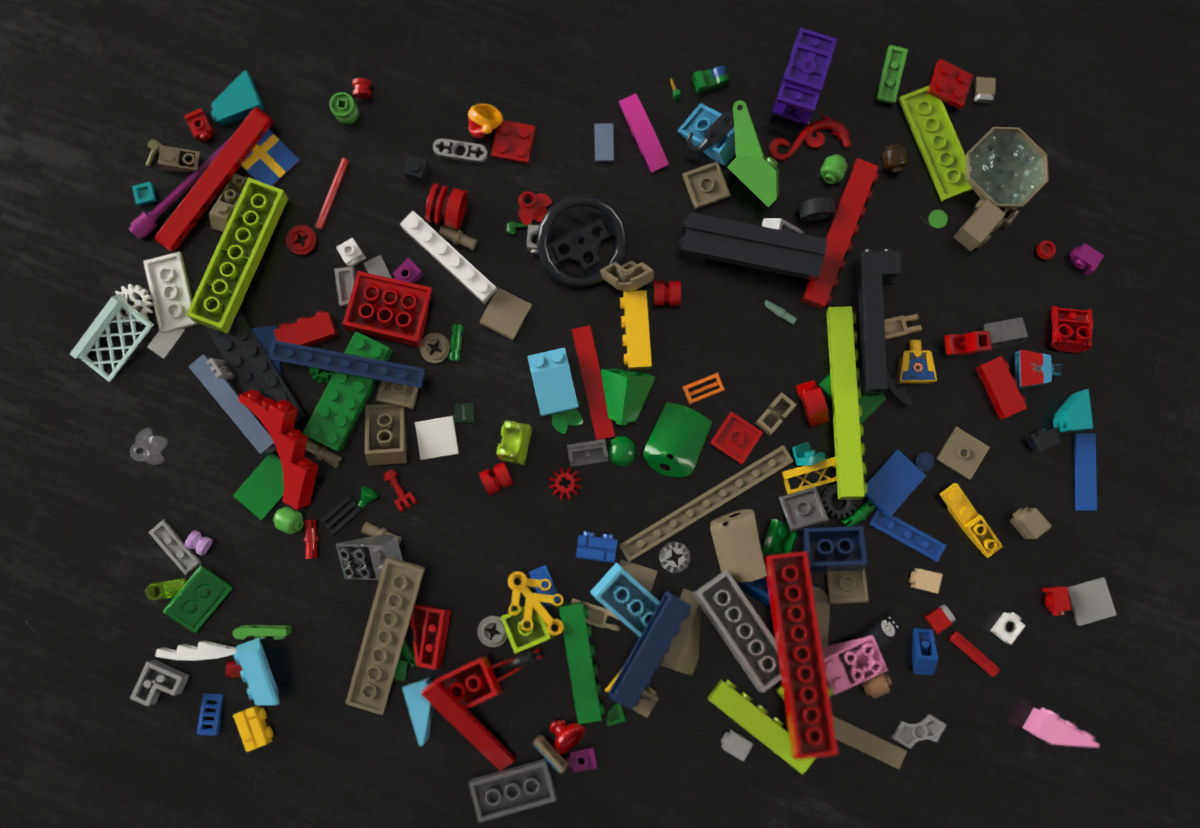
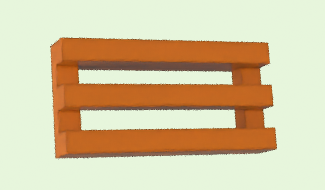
M718 373L682 387L689 405L725 391ZM716 378L717 382L692 392L688 391V389ZM719 385L720 387L694 399L691 398V396Z

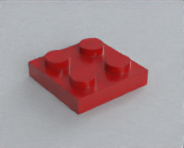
M940 59L936 64L927 94L961 109L964 106L973 75Z
M503 120L497 127L491 156L493 158L529 164L536 127Z
M730 412L710 444L742 465L763 432L735 413Z

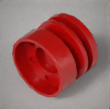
M434 183L426 201V222L432 223L435 221V224L439 225L444 217L445 227L458 230L464 219L468 192L453 188L449 195L448 186L444 185L441 189V184Z

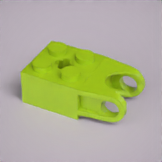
M505 421L501 429L502 442L498 444L496 453L501 461L525 465L532 427L527 424Z

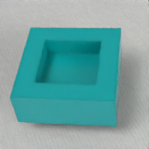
M146 182L132 186L135 202L138 206L157 201L153 183Z

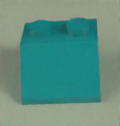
M1089 389L1071 394L1054 414L1053 427L1059 433L1080 432L1093 428Z

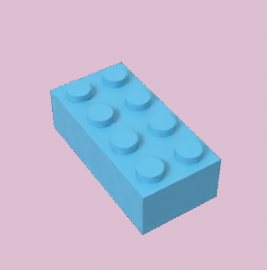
M617 562L590 591L601 604L639 637L660 603L655 596Z

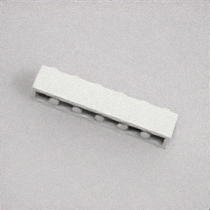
M414 211L400 223L403 230L481 302L486 304L497 291L496 286Z

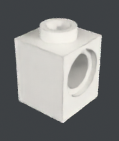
M353 238L336 247L349 267L366 259Z
M1004 612L990 631L1005 643L1012 644L1025 625L1020 622L1022 619L1015 613ZM1010 621L1012 623V629L1011 631L1007 632L1005 629V625L1007 622Z

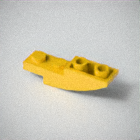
M953 483L939 494L948 506L947 509L986 558H989L1003 547L987 522L977 513L957 483Z

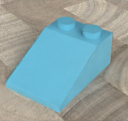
M565 347L527 356L541 417L579 408Z
M431 677L409 683L402 688L419 746L424 745L429 739L434 706L421 695L422 689L433 683Z

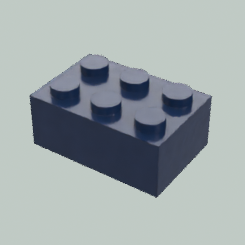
M863 526L804 528L802 545L803 552L807 551L810 572L858 571L865 569L867 557Z

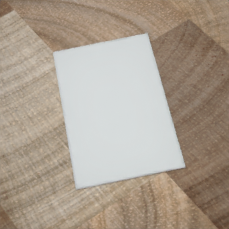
M185 329L161 334L159 331L148 345V348L164 359Z

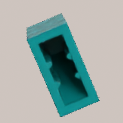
M243 71L211 103L213 108L211 115L214 121H218L222 126L246 118L256 107L264 111L252 77L247 71Z

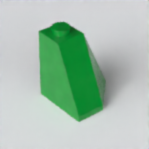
M616 368L601 369L608 418L615 420L616 424L619 425L636 422L653 385L655 376L644 372H630Z

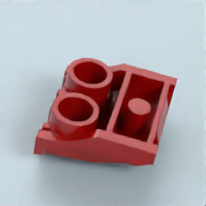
M1053 306L1051 311V346L1057 351L1079 353L1090 350L1093 332L1092 309L1076 310Z

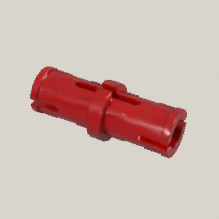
M304 520L305 538H303V542H305V559L318 558L317 541H319V537L316 534V520Z

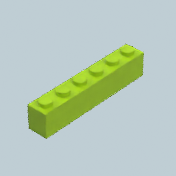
M721 679L707 697L708 700L801 774H804L815 758L793 759L789 731L782 727L784 723L775 716L771 719L766 715L768 711L760 704L756 707L751 703L752 698L744 692L742 694L738 693L735 690L737 688L736 685L729 680L724 682Z

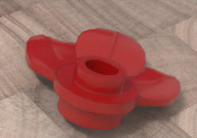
M523 192L519 196L518 201L520 205L518 215L521 222L526 226L532 220L541 223L547 213L545 207H548L552 200L543 193ZM530 199L531 203L526 204L524 201Z

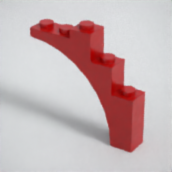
M254 389L239 394L238 401L249 408L260 419L276 446L283 470V502L296 510L309 505L319 465L304 457L308 436L294 429L298 408L286 400L274 402V400L265 397Z

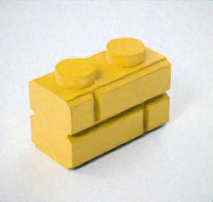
M256 705L233 715L246 752L272 742L273 731L270 726L267 727L265 719L267 716L263 707L260 708V705Z

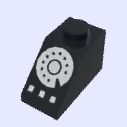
M887 612L863 632L859 638L873 635L879 650H881L893 639L901 626Z

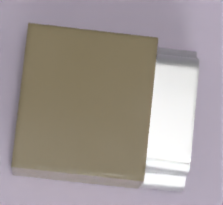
M976 77L974 80V102L993 103L996 78Z

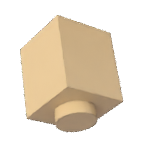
M915 568V571H912L910 575L911 587L939 593L943 574Z

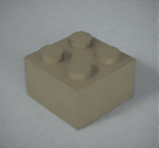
M987 199L976 209L955 234L954 238L970 251L975 248L979 249L1004 222L1001 219L1005 213Z

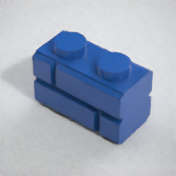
M583 531V535H579L576 558L615 563L617 540L614 539V535L602 534L601 538L594 537L595 533L585 531Z

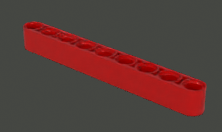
M258 107L250 112L155 237L158 243L170 252L174 251L181 244L271 127L273 119Z

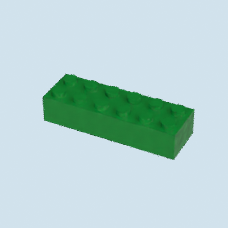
M355 331L344 353L388 362L393 350ZM334 372L303 434L335 451L342 452L378 380Z

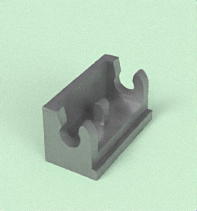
M1022 317L984 324V331H990L992 349L1022 344L1028 337Z
M605 439L567 445L570 467L608 461Z

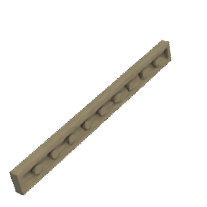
M782 445L619 545L628 561L633 560L792 463L793 459L785 446Z

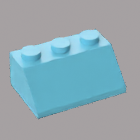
M260 638L237 645L234 658L237 665L241 664L243 670L240 671L243 682L248 683L247 693L249 699H254L255 705L279 704L278 688Z

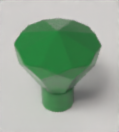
M363 486L358 506L364 508L367 503L378 498L377 493L373 489Z

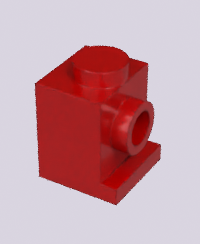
M201 108L184 116L193 136L198 141L208 140L211 138V135L216 134L207 114Z
M1067 586L1042 588V592H1047L1045 604L1049 611H1052V615H1064V611L1071 610Z

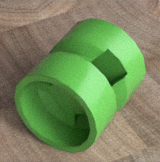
M339 92L331 97L330 109L339 122L350 124L358 118L359 109L349 94Z

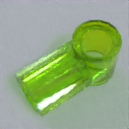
M186 578L149 584L146 588V596L150 600L175 597L187 580ZM156 586L161 590L158 597L154 595V588Z

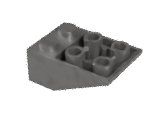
M377 535L336 544L345 579L380 580L387 556L403 561L397 535Z

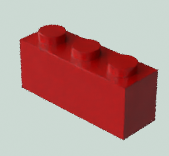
M319 311L311 318H299L293 324H281L278 326V329L274 330L277 341L303 346H311L339 335L332 314L326 311Z
M1002 356L976 367L1000 420L1027 409L1026 399L1019 393L1017 389L1018 383L1011 376L1009 364Z

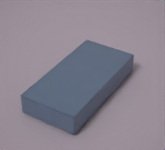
M613 123L594 124L595 162H614Z

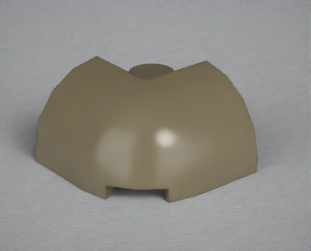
M631 260L621 266L614 262L600 269L601 276L606 282L617 290L624 292L637 290L654 279V270L643 262L636 264Z

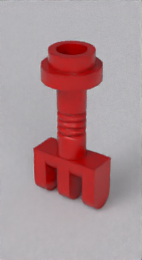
M391 469L383 474L385 477L383 479L385 482L389 480L399 497L394 503L399 511L403 512L404 508L401 503H404L408 509L411 507L408 499H411L414 505L418 502L411 491L405 494L395 477L398 475L397 471Z

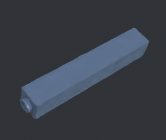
M203 354L188 366L260 454L270 455V452L273 453L277 450L269 432L260 419L249 408L238 401L239 393L229 380L215 377L214 374L217 372H212L210 369L212 366L206 363L210 357Z

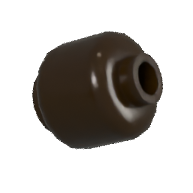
M900 144L886 146V150L882 152L884 168L891 170V173L902 172L903 167L908 165L906 148L901 147Z

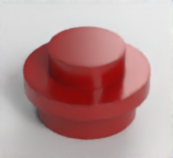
M1042 241L1038 244L1036 253L1041 259L1048 260L1055 255L1056 247L1051 241Z

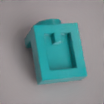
M809 442L792 448L797 466H809L826 460L824 452L811 450Z

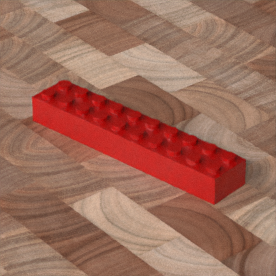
M807 551L767 556L763 559L767 572L766 579L793 759L800 760L838 755Z

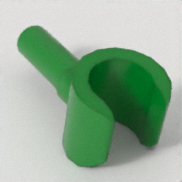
M509 222L506 226V233L516 234L517 228L528 226L523 223Z

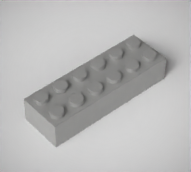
M728 570L723 571L692 593L758 692H765L779 682L781 675L776 640Z

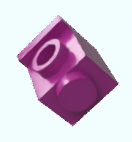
M1085 243L1080 247L1076 246L1070 253L1072 257L1070 260L1074 262L1076 267L1085 269L1086 275L1094 272L1104 257L1103 254Z
M409 257L392 273L395 276L394 279L409 283H415L424 275ZM408 271V276L403 277L402 274Z
M594 746L570 750V756H567L569 768H573L574 772L596 769L597 761ZM583 757L585 763L580 764L578 758Z

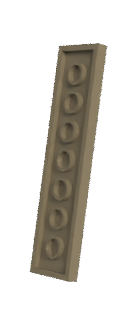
M386 557L345 704L380 715L384 714L425 570L424 567Z

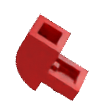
M974 331L967 334L944 336L946 355H970L992 350L990 331Z
M812 380L796 385L797 393L803 403L804 414L810 426L828 422L829 415L826 401L821 388H818L815 381Z

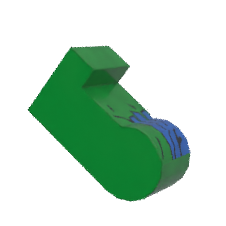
M719 66L706 71L694 72L693 82L697 94L728 84L730 77L726 66Z

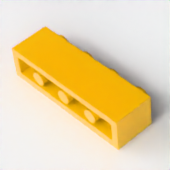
M647 291L623 292V297H620V309H624L625 316H621L622 328L625 327L626 335H622L623 346H627V354H624V365H628V370L651 369Z

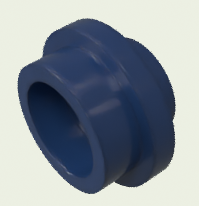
M923 452L917 455L915 465L921 471H930L935 465V459L930 453Z

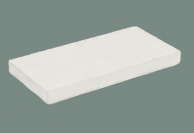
M176 252L143 261L160 333L164 334L199 325V323L192 321L186 316L193 298L182 253Z

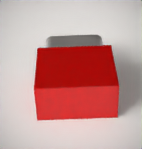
M945 604L925 616V619L936 634H939L956 621Z

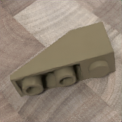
M237 174L232 176L209 212L211 228L224 232L248 178Z

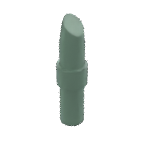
M765 300V306L773 311L775 315L780 318L782 317L792 325L796 322L797 318L788 313L784 308Z

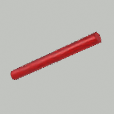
M342 158L315 225V228L322 230L348 166L349 160Z

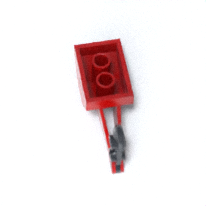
M541 648L494 665H490L487 656H484L436 680L468 709L502 693L498 684L499 681L543 658L544 655ZM508 664L515 668L496 679L493 672L494 669Z

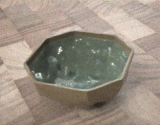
M993 127L966 153L967 183L983 201L988 199L996 207L1022 208L1049 181L1047 154L1021 128Z

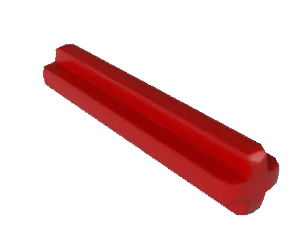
M956 631L950 636V641L990 676L994 677L998 674L1000 668L959 632Z

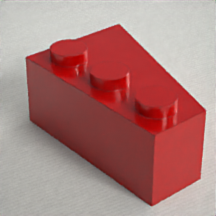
M420 604L414 605L410 626L413 631L416 666L429 669L442 668L451 609Z

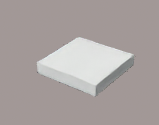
M453 416L415 422L421 460L459 454Z

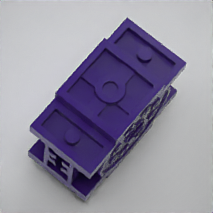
M800 27L772 112L773 115L805 125L809 124L824 84L837 38Z

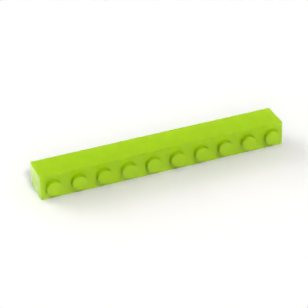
M852 306L829 307L827 310L838 500L862 499L864 494H867V482L863 481V475L866 474V464L862 463V455L865 454V446L861 444L863 424H860L859 417H862V406L858 405V398H861V388L857 387L860 371L859 368H856L858 349H855L854 342H857V331L853 330V324H856L855 312L852 313Z

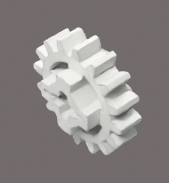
M129 284L128 289L121 286V292L115 291L117 295L121 294L126 298L125 301L141 315L149 319L147 313H153L149 307L154 305L152 302H149L152 297L147 295L148 291L146 289H142L139 285L134 287ZM137 294L141 296L142 300L138 299ZM123 307L120 310L121 319H130L129 312ZM122 310L126 312L127 317L122 313ZM122 322V323L125 324V325H128L130 322Z

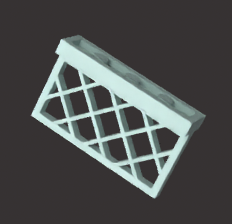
M121 294L111 297L70 353L75 359L80 358L108 382L113 380L154 325L125 301L126 298ZM123 307L129 312L130 319H121L120 310ZM135 321H141L146 325L145 329L136 332ZM117 322L119 333H111L109 325ZM122 322H130L132 332H123ZM124 335H133L134 343L126 346ZM111 336H120L121 346L113 347ZM100 337H107L108 347L100 348ZM115 349H122V359L115 360ZM101 350H109L111 360L102 361ZM96 351L98 361L89 359L87 357L88 353ZM111 363L112 372L110 375L104 371L103 364Z

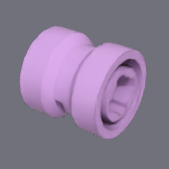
M194 530L186 539L184 546L188 549H196V553L203 556L210 548L212 539L207 536L203 537L200 532Z

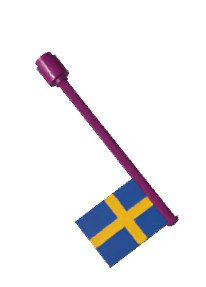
M268 129L241 165L257 181L274 186L300 160ZM229 139L151 213L148 212L146 214L143 212L128 229L138 239L145 238L158 226L155 223L157 218L199 180Z

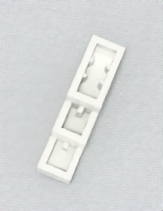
M200 641L198 647L182 644L178 645L177 650L164 647L159 648L156 651L155 657L173 660L216 659L234 655L236 647Z

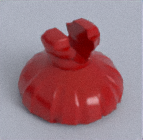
M564 720L553 721L550 725V731L557 736L554 743L556 752L565 754L579 743L585 733V728L582 724L573 723L567 725Z

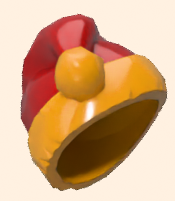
M474 105L468 111V130L475 138H483L502 123L503 116L492 105Z

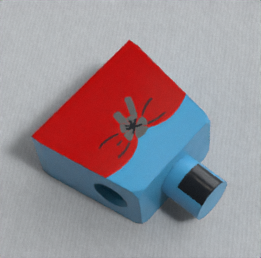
M1019 350L1014 353L1017 389L1048 384L1052 381V376H1060L1062 373L1061 364L1051 363V355L1026 350Z

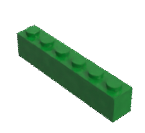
M583 601L561 604L559 610L563 624L578 724L601 721V714H605L604 704L599 702L598 697L602 693L600 683H596L595 676L598 675L597 663L593 664L592 656H595L594 644L590 645L589 637H592L591 625L586 624V618L589 617L588 607L583 606Z

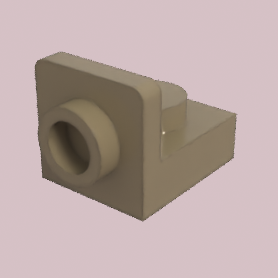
M649 686L644 689L639 704L635 705L633 710L647 718L655 703L659 700V696L656 695L657 691Z

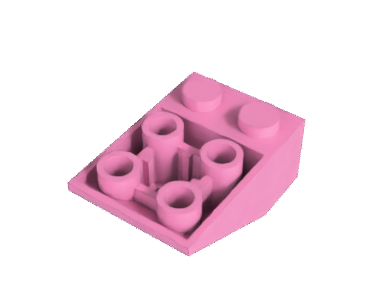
M873 635L833 644L822 649L827 685L834 695L888 671Z
M1033 708L1023 726V729L1051 744L1086 747L1099 746V744L1093 741L1095 737L1077 729V726L1059 718V715L1044 708H1041V710Z

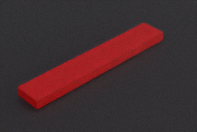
M589 325L572 329L596 440L615 437L612 421L608 418L602 376L591 327Z
M437 680L422 689L421 695L499 771L515 762V756Z

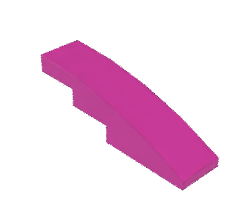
M635 93L620 100L619 104L627 123L638 143L641 153L645 157L650 171L654 172L669 165L637 94Z

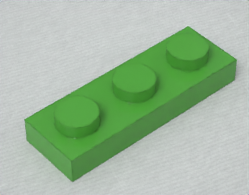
M889 45L876 101L895 104L908 49Z

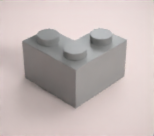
M157 660L147 661L130 699L146 706L156 704L161 691L173 696L181 694L190 675Z

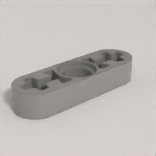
M437 139L433 144L435 154L441 158L483 163L488 157L486 148L481 144L448 139ZM444 144L445 148L451 149L452 154H450V151L447 149H443V151L440 152L438 147H441V145ZM459 146L466 149L465 153L461 156L455 153L456 148ZM469 148H471V152L477 153L478 150H481L483 155H480L479 158H477L476 154L470 153V157H468Z

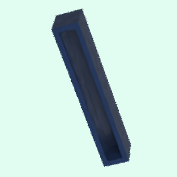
M666 590L608 693L613 701L633 710L635 705L639 704L643 690L650 685L651 676L654 671L659 669L661 659L664 653L666 654L669 651L673 637L677 636L680 632L682 621L690 614L691 605L686 600Z

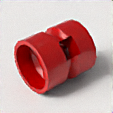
M654 280L653 305H665V303H668L670 306H680L681 281H670L666 284L665 281Z
M504 462L495 465L493 470L486 469L479 473L489 495L498 492L500 487L505 489L514 484Z

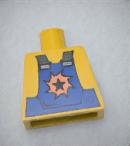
M910 340V351L900 353L896 378L897 384L936 382L937 376L932 352L921 351V340Z

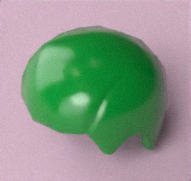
M625 436L613 438L607 447L610 462L618 467H627L633 463L637 452L633 441Z

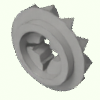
M670 542L661 549L659 560L665 570L678 573L687 568L690 562V552L682 543ZM671 549L676 554H683V556L678 558V565H676L674 560L667 561L672 556Z
M488 616L478 626V637L486 646H500L508 637L499 616ZM496 623V630L501 634H495L491 640V633L485 630V628H492Z

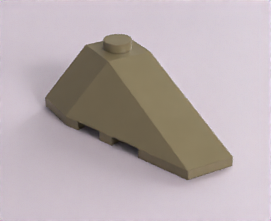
M683 588L680 598L686 600L691 605V611L689 616L682 621L678 635L673 637L669 651L666 654L664 653L661 665L692 676L699 659L701 607L692 595L693 592Z

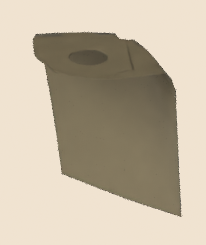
M751 509L737 510L713 519L710 523V531L721 573L728 570L736 583L750 582L766 577L767 572L754 511ZM740 513L739 515H737V516H735V517H729V516H731V515H733V514ZM729 522L728 526H723V523Z

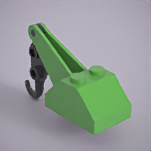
M739 100L734 103L731 112H724L708 128L704 140L699 146L692 144L691 138L693 133H690L687 137V146L693 152H703L709 146L720 142L734 127L736 158L727 168L769 207L779 196L778 163L771 156L767 158L764 155L745 101Z

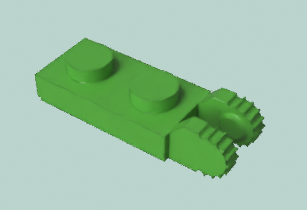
M242 625L234 629L232 634L234 638L243 640L249 636H254V639H265L266 636H273V639H285V636L291 633V626Z

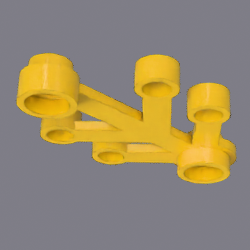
M513 572L508 578V586L513 590L511 605L508 608L509 614L516 616L520 613L519 598L521 592L526 598L521 629L523 631L532 629L533 622L531 620L534 608L547 624V632L552 636L559 635L563 631L562 622L558 619H553L540 602L551 603L553 606L558 607L563 603V597L560 594L545 595L532 593L528 587H539L541 591H548L551 587L550 580L528 579L522 572ZM514 579H520L521 584L516 585L514 583ZM542 582H547L548 588H543ZM555 597L560 598L561 602L559 604L554 602ZM516 606L518 612L513 613L511 607ZM529 622L530 628H525L523 623ZM552 625H556L558 627V630L556 632L551 630Z

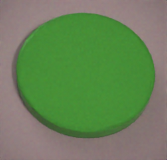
M934 210L930 213L928 221L932 227L939 229L946 225L948 217L944 211Z

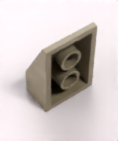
M390 404L365 405V457L368 466L407 463L404 407Z

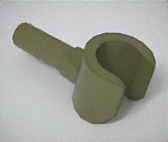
M151 139L147 145L152 150L146 163L150 167L156 153L160 152L161 143L154 139Z

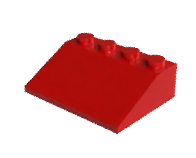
M358 271L343 320V326L349 332L355 333L356 331L362 335L420 348L432 288Z

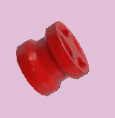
M366 78L352 80V85L354 86L353 97L359 99L371 97V91L369 90L371 80Z

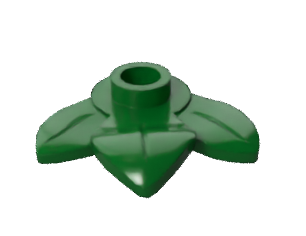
M577 399L578 407H579L580 404H581V401H580L579 399ZM576 409L550 414L553 417V427L562 434L567 432L568 425L577 426L583 423L582 416Z

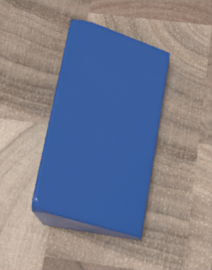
M547 565L529 572L531 579H548L551 582V587L548 591H541L539 587H535L537 594H558ZM542 582V587L548 588V583ZM559 597L554 598L555 603L561 601ZM541 602L544 608L552 605L551 603Z
M766 577L750 582L737 583L742 592L766 606L770 604Z

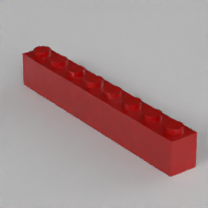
M859 158L854 162L837 206L836 214L825 238L827 239V246L819 281L809 280L802 302L820 309L830 305L833 295L830 294L833 287L836 288L839 282L838 272L843 270L846 263L844 256L852 248L853 242H850L852 235L856 236L860 225L857 222L859 218H863L866 207L863 206L866 200H870L873 192L870 188L872 183L875 184L878 179L879 173L877 169L879 166Z

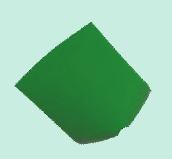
M666 402L643 453L645 460L651 468L664 476L674 478L689 476L695 468L713 422L691 408ZM667 454L673 455L674 458H667ZM666 464L671 470L665 471L659 465Z

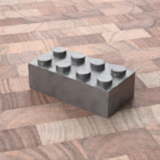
M546 758L476 777L469 782L479 822L554 802L557 799Z

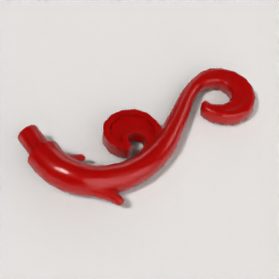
M823 115L824 120L813 122L800 133L786 154H779L777 150L780 145L789 147V142L782 138H776L770 143L769 153L773 159L784 161L796 152L804 140L810 148H820L824 144V135L821 132H817V137H812V133L820 129L832 130V135H837L846 148L852 145L849 139L850 134L843 124Z

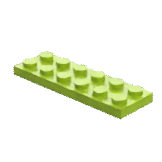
M929 86L903 95L898 100L941 201H945L973 189L966 180L965 153L942 100L927 94Z

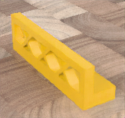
M835 457L813 465L801 466L781 472L787 494L837 481V475L834 478L824 475L828 467L836 468ZM809 472H815L820 475L816 483L812 484L805 480ZM796 477L802 480L798 488L790 489L788 478Z

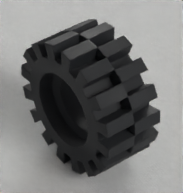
M837 484L831 485L823 491L824 493L821 495L828 516L838 519L846 518L856 510V505L858 504L856 500H846V505L841 509L833 506L832 498L835 494H838Z

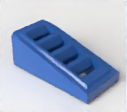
M203 693L197 728L198 735L216 736L220 734L224 694ZM208 700H217V704H208ZM207 708H214L216 712H207ZM206 716L215 717L214 720H206ZM206 725H213V728H206Z

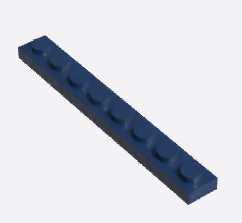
M272 340L268 358L274 361L416 388H422L426 370L424 368Z

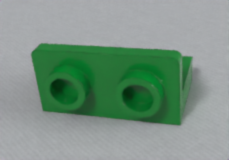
M772 519L761 550L763 557L792 553L799 531L791 533L788 524Z

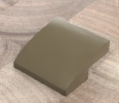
M498 288L486 308L480 324L514 340L522 327L523 321L531 310L532 304Z

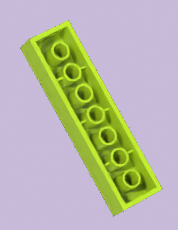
M248 177L186 313V316L192 321L228 334L287 203L288 197L284 190Z

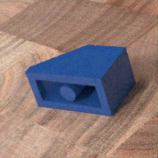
M913 628L911 659L914 674L934 675L938 655L934 633L931 629Z

